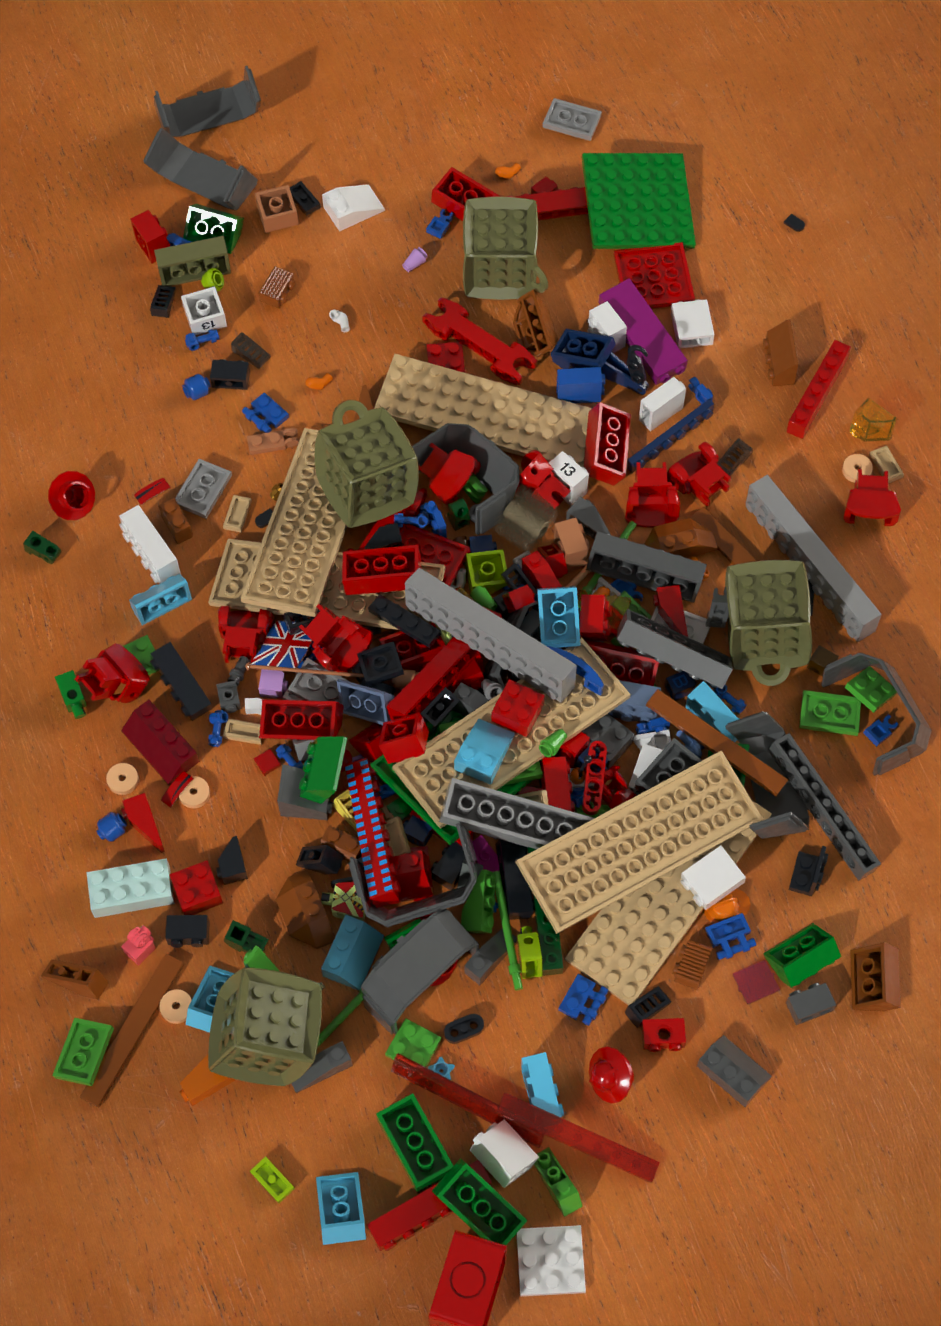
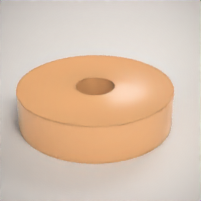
M861 454L848 456L842 467L845 478L854 483L857 480L858 472L855 467L862 469V475H871L873 470L870 459Z
M119 763L108 771L106 780L112 792L118 795H126L136 789L139 783V776L132 765ZM121 777H126L124 781H120Z
M193 776L194 779L181 792L179 799L188 808H199L209 800L210 789L204 779ZM193 790H196V794H191Z
M171 990L162 997L160 1012L166 1021L173 1024L186 1021L188 1007L192 999L183 990ZM175 1004H180L178 1009H173Z

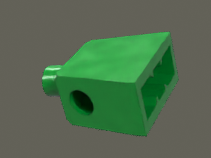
M71 670L55 676L68 712H73L75 719H80L86 716L84 707L87 704L79 683L74 680L76 678L75 673Z

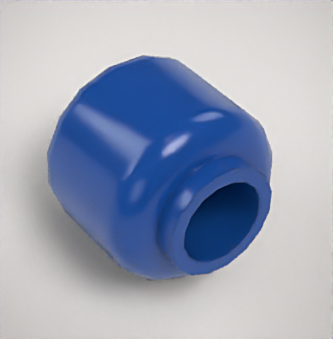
M200 374L185 379L184 385H182L184 394L192 400L208 395V388L211 387L208 378H204Z
M110 812L97 822L98 830L96 832L102 840L107 839L113 842L126 832L127 823L121 814Z

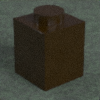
M819 645L811 656L807 668L823 677L826 666L837 661L839 656Z

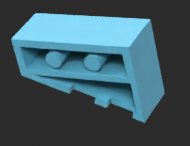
M703 681L688 695L685 708L733 742H736L737 739L725 726L740 718L736 717Z
M546 1052L521 1058V1072L536 1129L560 1124L562 1116H564L562 1104H558L557 1101L559 1092L556 1083L553 1084V1069L551 1063H548Z

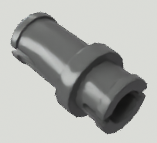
M240 656L234 669H231L230 677L227 681H235L236 686H238L239 682L245 677V665L249 662L251 663V661L247 657Z

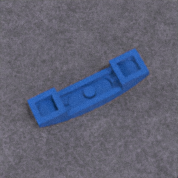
M547 646L577 665L576 674L585 678L584 687L600 696L603 694L604 684L586 662L570 652Z

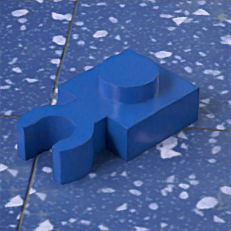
M442 209L440 217L434 216L429 223L426 233L442 239L450 228L449 222L453 220V213L451 212L449 216H444L445 209Z
M696 377L689 380L691 384L688 387L695 393V397L701 405L708 399L713 400L711 390L703 384L700 385Z
M616 579L610 584L618 592L626 591L633 599L638 598L640 601H643V595L635 591L637 586L634 583Z
M887 715L882 722L878 719L863 732L876 747L889 738L892 734L891 731H894L898 726L897 722L893 725L888 723V720L891 718L890 715Z
M660 717L652 719L648 723L637 724L635 730L637 735L649 732L657 733L669 730L670 722Z
M583 787L573 789L572 794H570L571 801L574 802L577 808L582 805Z

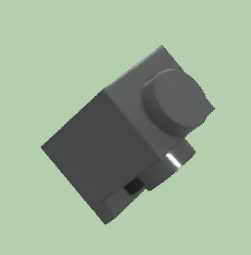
M230 681L216 684L221 710L233 713L241 709L236 682Z

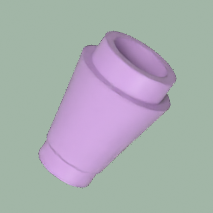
M414 248L402 266L407 272H410L425 263L428 255L422 248Z

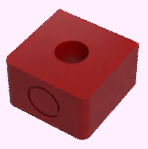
M455 1230L430 1309V1326H487L506 1264V1245Z

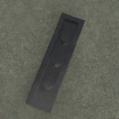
M380 594L368 607L370 613L428 648H431L441 636V630Z

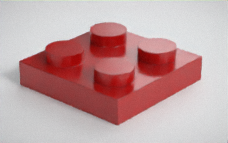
M462 342L426 344L428 363L465 373Z

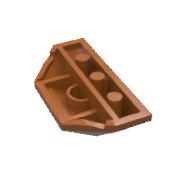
M533 289L519 298V305L516 309L513 325L519 344L524 346L533 356L540 357L555 347L558 338L549 310Z
M691 518L653 527L644 544L648 547L661 549L667 553L680 555L684 558L718 550L713 532Z
M305 870L288 877L276 898V902L290 936L316 949L333 943L335 939L333 931L308 871Z

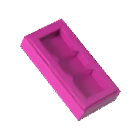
M481 835L473 840L472 843L477 856L475 862L483 865V870L499 871L498 856Z

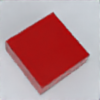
M271 749L253 758L264 776L281 766Z

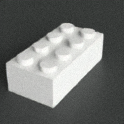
M139 505L119 515L121 520L119 526L123 531L124 539L127 543L131 542L133 552L136 556L140 555L142 565L146 570L149 569L151 571L150 575L155 583L159 582L161 584L171 576L181 575L176 557Z

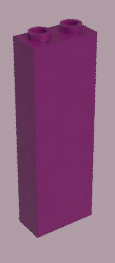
M630 278L599 295V305L608 301L627 326V345L629 347L639 345L647 351V357L640 351H635V353L642 359L644 369L655 385L665 383L675 374L679 375L686 370L688 360Z

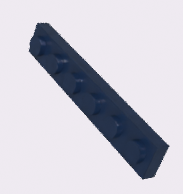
M708 399L630 457L627 469L631 473L635 472L637 462H640V467L643 468L649 460L657 458L661 451L669 449L677 439L681 440L688 431L696 429L700 422L704 419H709L713 415L714 403Z

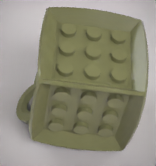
M481 197L466 200L463 219V286L466 296L497 300L519 299L533 289L538 293H543L548 289V280L543 271L538 267L536 258L538 214L535 200L517 197ZM536 276H538L540 280L539 284L536 283Z
M346 400L338 404L332 415V423L323 427L317 433L314 453L318 481L336 513L348 527L352 528L381 520L412 505L416 497L419 481L418 460L413 447L401 427L383 407L367 410L361 402L356 400ZM354 410L358 413L359 419L343 424L342 418L346 411Z
M763 560L728 566L726 569L725 587L729 611L728 642L732 666L737 670L752 671L756 680L761 684L767 686L778 685L786 680L790 673V668L808 665L811 658L810 592L805 564L803 561ZM780 664V670L775 675H767L763 672L762 665Z
M244 967L234 973L223 984L216 998L210 1028L208 1069L225 1077L275 1086H286L302 1077L315 1060L321 1027L322 990L325 988L323 983H317L284 972Z

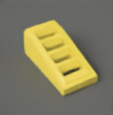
M348 789L334 799L333 807L357 832L355 817L353 818L352 816L354 815L353 808L350 811L347 810L352 806L350 790Z

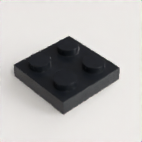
M394 641L357 653L367 687L404 675Z

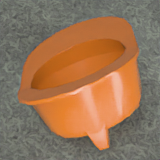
M735 889L707 910L703 909L705 917L715 924L741 913L745 916L749 912L751 904L745 892Z

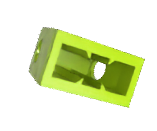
M524 926L520 928V934L517 935L522 979L542 977V955L538 933L532 932V927Z

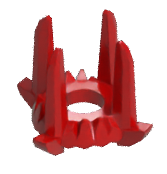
M612 766L604 773L602 799L608 805L612 801L609 796L614 797L611 793H614L613 789H628L626 781L618 772L620 766ZM612 779L611 783L606 786L605 783ZM594 783V788L597 791L599 786Z

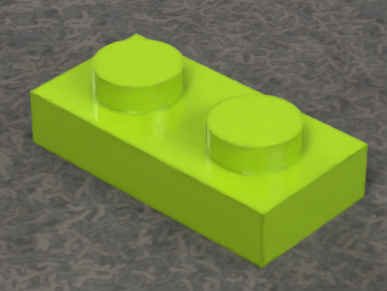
M266 1156L250 1170V1173L278 1203L295 1189Z

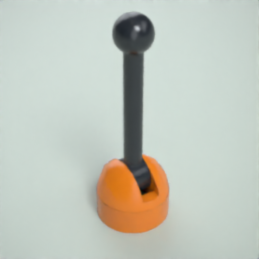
M590 755L584 757V763L581 768L577 767L571 771L569 778L572 783L579 785L584 782L586 774L584 769L592 761Z

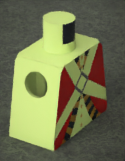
M354 882L336 883L334 893L322 892V905H332L331 910L334 917L344 919L345 915H349L365 921L362 901L357 896Z

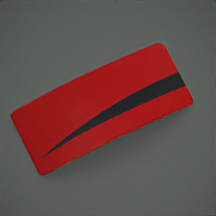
M161 478L142 488L134 496L142 505L152 497L171 487L164 478Z
M183 771L167 789L161 801L171 808L181 792L194 778Z

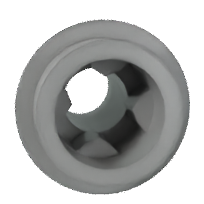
M484 679L481 682V688L488 700H491L503 691V687L490 679Z

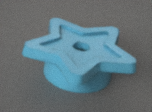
M439 1057L437 1063L428 1066V1069L433 1073V1082L436 1083L440 1080L450 1082V1072L454 1069L455 1065L447 1064L442 1057Z

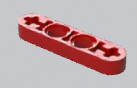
M602 741L592 742L588 750V755L592 757V761L586 766L582 810L587 815L597 814L601 806L607 747ZM596 747H598L600 751L598 759H595ZM596 764L601 768V771L594 773L591 771L590 766ZM596 783L599 789L591 791L588 788V784ZM591 797H594L593 809H590L588 805Z

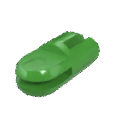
M473 473L462 488L476 504L481 502L488 491Z

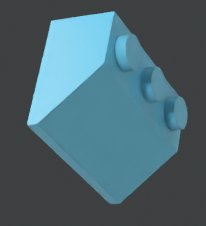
M178 574L169 577L159 585H153L143 593L134 595L129 599V602L141 625H144L191 601L192 597L188 582Z
M345 915L322 965L323 977L360 990L384 935L366 922Z

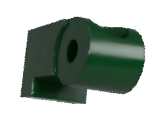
M463 498L448 504L449 512L447 513V518L455 531L470 525L469 509Z
M34 531L30 533L23 543L25 552L30 555L34 554L49 564H53L62 552L57 545Z

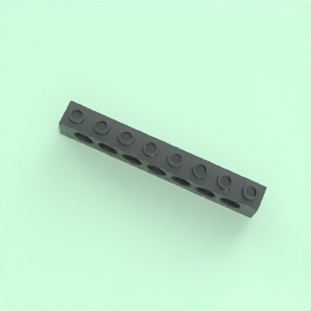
M790 733L774 741L768 752L858 881L875 872L881 865L880 861Z

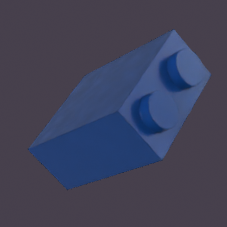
M601 367L557 369V399L575 404L601 402V395H604L605 374H601Z

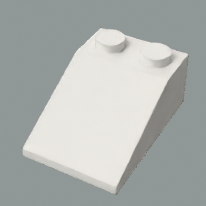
M369 184L337 187L322 194L323 207L339 232L385 211V208Z

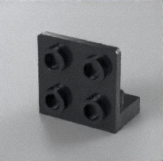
M822 846L819 856L801 851L798 852L788 890L812 896L814 890L818 891L828 859V854L825 853V846Z

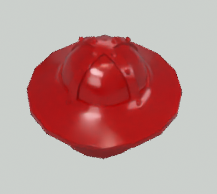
M66 471L59 474L51 482L48 490V501L51 509L58 517L65 520H78L85 517L92 510L95 502V489L86 475L78 471Z
M610 1046L599 1048L593 1054L589 1063V1082L595 1093L605 1102L611 1104L621 1102L627 1097L634 1081L630 1062L620 1051Z

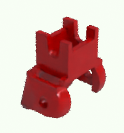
M703 442L698 446L701 451L685 456L669 468L667 482H671L672 486H676V490L683 495L692 492L708 507L710 505L708 498L720 489L725 492L729 491L727 483L731 481V477L718 465L719 456L712 445Z
M431 443L430 446L434 450L422 466L418 465V469L430 478L429 488L448 506V504L458 500L455 495L465 486L471 474L474 473L476 475L481 467L480 462L473 456L457 450L450 451L447 454Z
M531 450L523 457L521 461L523 472L519 475V484L514 496H519L520 490L525 492L519 488L522 484L529 491L527 493H531L532 496L530 497L537 496L539 498L537 500H542L539 501L540 504L548 503L544 505L545 507L546 505H550L552 508L559 506L564 500L563 498L571 490L554 476L552 472L554 468L539 451Z
M637 462L635 483L633 487H629L625 514L626 522L633 521L638 527L653 528L678 521L680 500L676 486H672L671 482H667L666 462H662V468H641L640 462Z
M858 469L854 489L850 490L846 503L844 521L854 524L856 515L863 518L884 519V526H894L898 522L901 508L897 494L888 490V471H884L883 476L862 475V469Z
M318 604L316 607L320 612L307 627L301 624L299 628L314 642L312 645L314 650L312 652L326 670L347 672L359 662L357 653L368 650L372 643L373 633L353 619L344 615L340 618L329 608H324Z
M221 606L218 609V627L221 638L224 639L222 651L225 654V663H229L230 657L239 658L244 656L251 659V661L258 653L259 644L264 643L269 630L275 624L271 611L260 609L259 612H230V606Z
M116 643L102 650L97 658L86 660L83 668L89 670L86 673L78 674L74 679L76 682L82 681L93 694L91 697L93 701L110 698L112 701L117 700L121 703H130L136 700L150 681L148 672L139 660L126 648ZM120 683L126 684L121 694L114 695Z

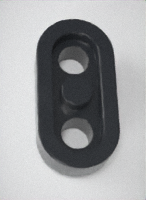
M470 1014L452 1021L445 1026V1039L449 1043L457 1044L482 1033L484 1021L478 1014ZM472 1023L477 1024V1028L472 1029L470 1025ZM457 1031L459 1034L453 1037L451 1032Z

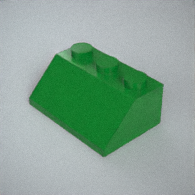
M199 204L190 205L183 238L195 242L224 236L227 253L232 254L241 236L244 218Z
M318 737L309 743L307 748L308 759L303 766L304 778L301 779L299 789H301L299 797L322 804L336 792L347 737Z
M814 923L763 953L780 980L791 988L799 985L806 978L815 975L819 970L833 964L835 960L842 957L834 937Z

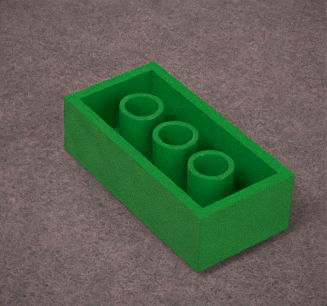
M412 1093L376 1113L377 1121L417 1194L441 1181L453 1167V1164L415 1095Z
M461 1158L432 1190L444 1204L483 1239L507 1245L528 1221Z

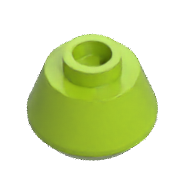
M210 268L203 274L201 283L205 289L215 287L218 292L224 285V277L216 268Z

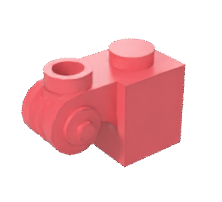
M144 925L140 928L132 929L127 936L128 940L121 946L124 953L138 966L156 949L153 943L154 938L151 936L152 933Z

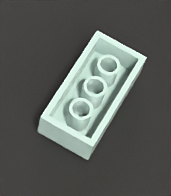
M167 858L86 872L90 908L95 918L175 904L172 880L169 875L171 874Z

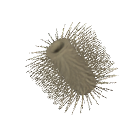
M528 490L521 492L524 496L515 497L507 507H504L506 509L502 511L504 512L502 514L503 524L498 528L501 529L499 531H503L508 526L511 533L508 536H512L509 537L513 538L511 539L512 541L517 537L516 532L521 538L524 537L521 541L525 542L520 544L524 545L522 546L525 547L523 549H527L530 543L537 544V539L540 540V538L542 543V537L548 532L547 529L549 523H551L546 520L551 519L549 513L552 509L545 512L540 508H536L534 503L532 505L531 499H527L532 496L531 493H527L529 492Z

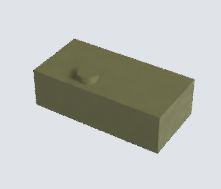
M224 236L154 250L161 282L164 286H174L202 280L203 274L210 268H216L222 275L231 274Z

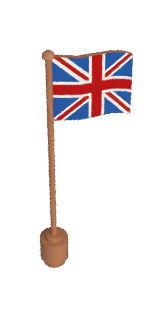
M277 621L272 626L260 651L251 663L249 662L245 665L247 670L252 668L364 678V675L360 673L297 668L306 656L312 640L303 631L290 635L284 621ZM403 669L404 675L389 680H392V684H395L396 688L403 689L418 672L416 670Z

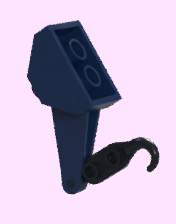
M565 329L551 352L553 362L562 369L601 367V374H605V379L631 389L638 394L644 395L649 388L648 382L645 381L646 373L642 359L636 355L635 351L642 352L645 357L648 356V353L639 345H632L628 348L626 365L612 353L616 345L614 337Z

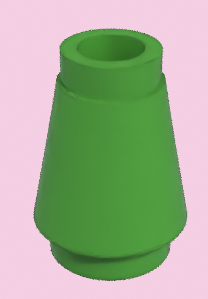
M477 586L470 594L472 600L482 607L495 611L497 604L486 588Z
M558 729L541 740L539 750L546 757L556 755L567 738V734L562 729Z

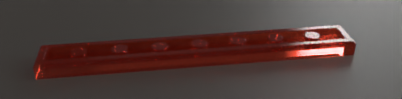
M399 1053L396 1055L391 1072L491 1124L495 1122L499 1124L505 1119L524 1141L538 1148L542 1145L547 1132L546 1129Z
M505 1092L496 1110V1114L649 1183L653 1182L660 1163L654 1159Z

